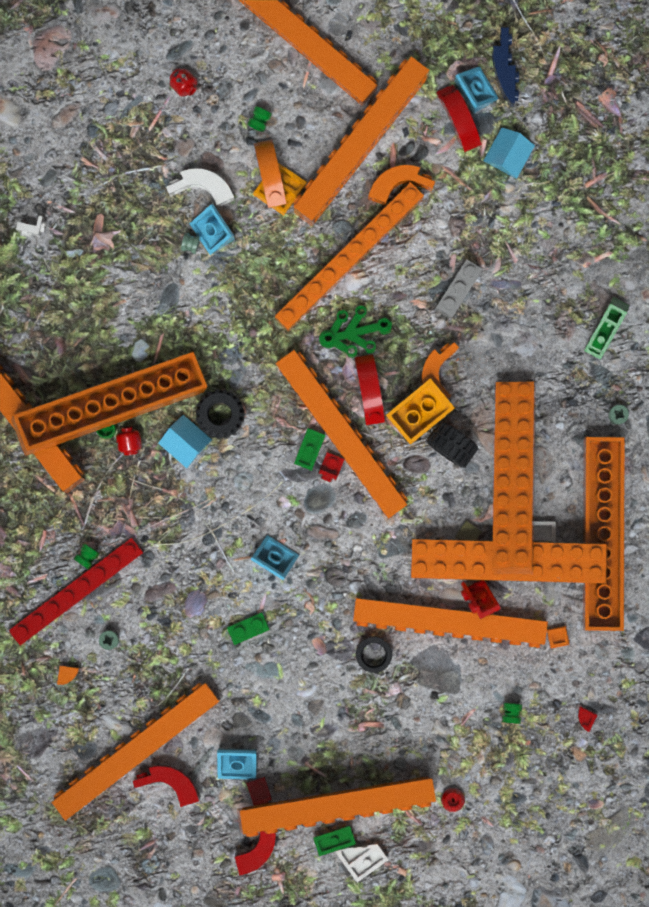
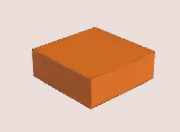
M566 626L547 629L550 649L570 645Z

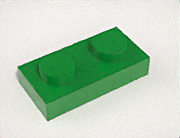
M308 428L294 464L312 471L326 435Z
M263 613L227 627L234 645L270 630Z
M350 825L313 837L319 857L356 844Z

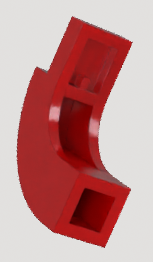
M454 85L437 91V98L452 123L458 143L463 151L467 152L482 145L473 118L460 92L455 89Z
M371 354L354 357L366 425L385 422L374 356Z
M167 765L149 767L151 775H148L147 772L136 775L137 779L132 781L134 788L155 782H163L170 785L177 794L180 807L200 801L193 781L184 772L175 767Z
M261 831L260 839L253 849L235 855L239 876L257 870L268 860L274 849L276 833L266 834L265 831Z

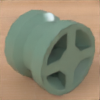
M185 232L181 251L185 252L188 250L192 254H196L200 236H191Z
M623 405L612 407L608 413L610 422L615 425L623 424L629 417L628 409Z
M105 631L99 637V644L105 650L114 649L119 644V637L114 631Z

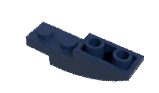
M501 27L500 46H493L492 49L493 69L498 87L505 101L510 107H514L515 101L519 99V90H515V83H519V71H516V65H508L512 62V52H508V46L512 45V33H509L508 27Z

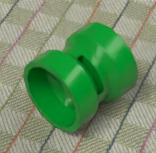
M255 106L253 116L249 118L247 125L255 130L264 132L266 122L270 120L272 114L265 109Z
M114 424L96 432L103 439H110L114 437L117 429Z
M84 543L81 547V553L76 554L73 559L89 570L92 566L91 561L97 559L100 553Z
M503 703L505 713L502 716V722L521 724L520 712L523 705Z

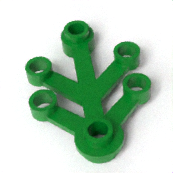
M360 305L356 307V314L346 330L338 333L342 324L348 320V313L345 310H340L331 329L325 330L320 334L319 342L324 348L330 349L335 347L346 353L349 358H354L358 353L356 346H347L340 340L348 339L364 348L367 353H373L376 350L375 342L372 340L366 341L359 336L377 331L380 334L386 335L391 332L392 323L388 318H381L375 324L356 328L361 319L367 315L366 307ZM361 309L365 311L363 314H358V311ZM341 314L346 315L344 319L339 318ZM386 322L388 325L382 327L381 323ZM327 336L332 337L330 341L325 340ZM371 344L374 347L373 349H368L367 346ZM354 349L355 353L349 354L348 351Z

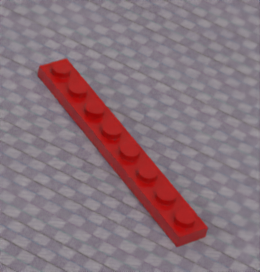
M133 538L129 539L8 631L20 646L141 556L143 551Z

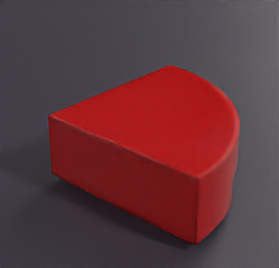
M580 706L578 720L581 726L587 732H590L598 715Z

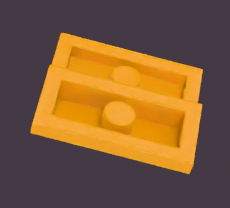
M278 163L287 204L271 208L285 216L307 182ZM261 182L253 195L267 204L263 183Z

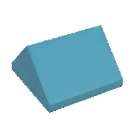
M480 66L455 76L454 82L473 114L499 99Z
M501 128L484 162L517 179L535 145L521 133Z
M214 204L208 206L189 223L196 235L200 236V241L210 255L235 240L233 233Z
M182 415L167 430L158 444L183 466L188 468L212 439L185 415Z
M267 535L251 560L284 580L299 555Z
M218 748V779L256 780L257 749Z

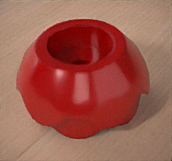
M448 788L441 796V804L445 810L457 812L464 806L465 796L458 788Z

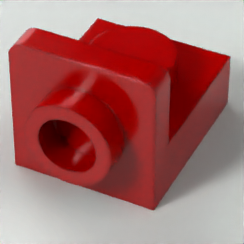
M327 452L318 474L322 475L321 479L328 482L336 481L345 459Z
M265 777L246 783L253 806L266 804L272 800Z

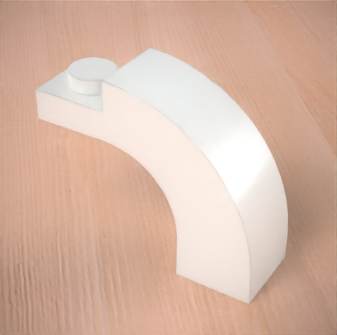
M205 169L184 170L180 172L182 180L175 179L169 182V186L166 187L170 197L193 187L205 189L212 196L217 208L235 200L227 183L217 174Z

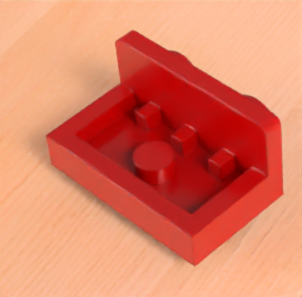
M484 580L469 587L466 586L465 582L461 583L463 588L460 591L465 602L469 600L468 606L473 614L477 613L480 620L501 609Z

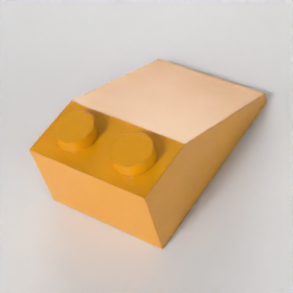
M430 378L386 414V416L411 445L455 409V407Z

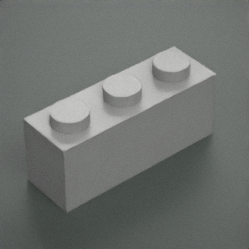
M466 259L435 311L452 320L483 269Z

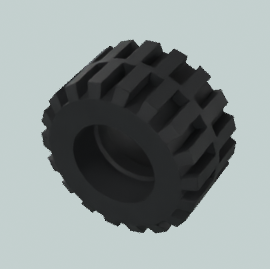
M217 389L213 392H208L198 402L196 420L202 431L210 437L217 439L229 438V436L236 434L242 427L244 409L241 401L235 394L227 390ZM217 403H224L231 409V419L225 425H215L209 419V410Z
M442 421L438 422L426 439L428 445L436 452L463 468H466L479 449L476 443L469 437Z

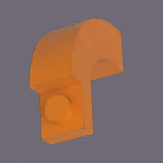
M272 139L254 143L268 208L287 204Z
M413 165L395 166L383 172L376 179L369 192L368 200L386 206L391 192L397 186L411 182L413 185L432 191L435 181L429 175H418L420 167Z
M455 342L451 345L447 343L441 348V354L434 349L424 364L421 376L422 385L431 378L447 399L451 395L440 383L439 369L459 349Z

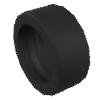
M377 636L362 640L356 650V660L359 666L370 673H379L385 670L392 659V649L389 643ZM371 643H377L385 650V659L377 666L368 665L363 659V650Z

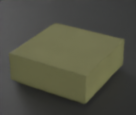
M466 521L455 537L462 541H476L482 531Z

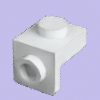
M39 215L36 226L17 222L16 230L23 237L31 238L32 235L41 237V233H44L46 230L47 222L44 221L45 218Z

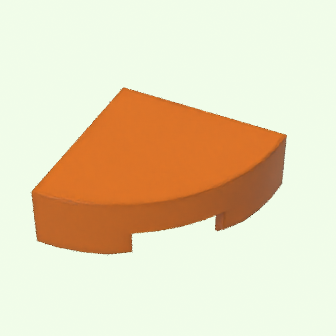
M60 665L57 685L71 682L77 676L79 668Z

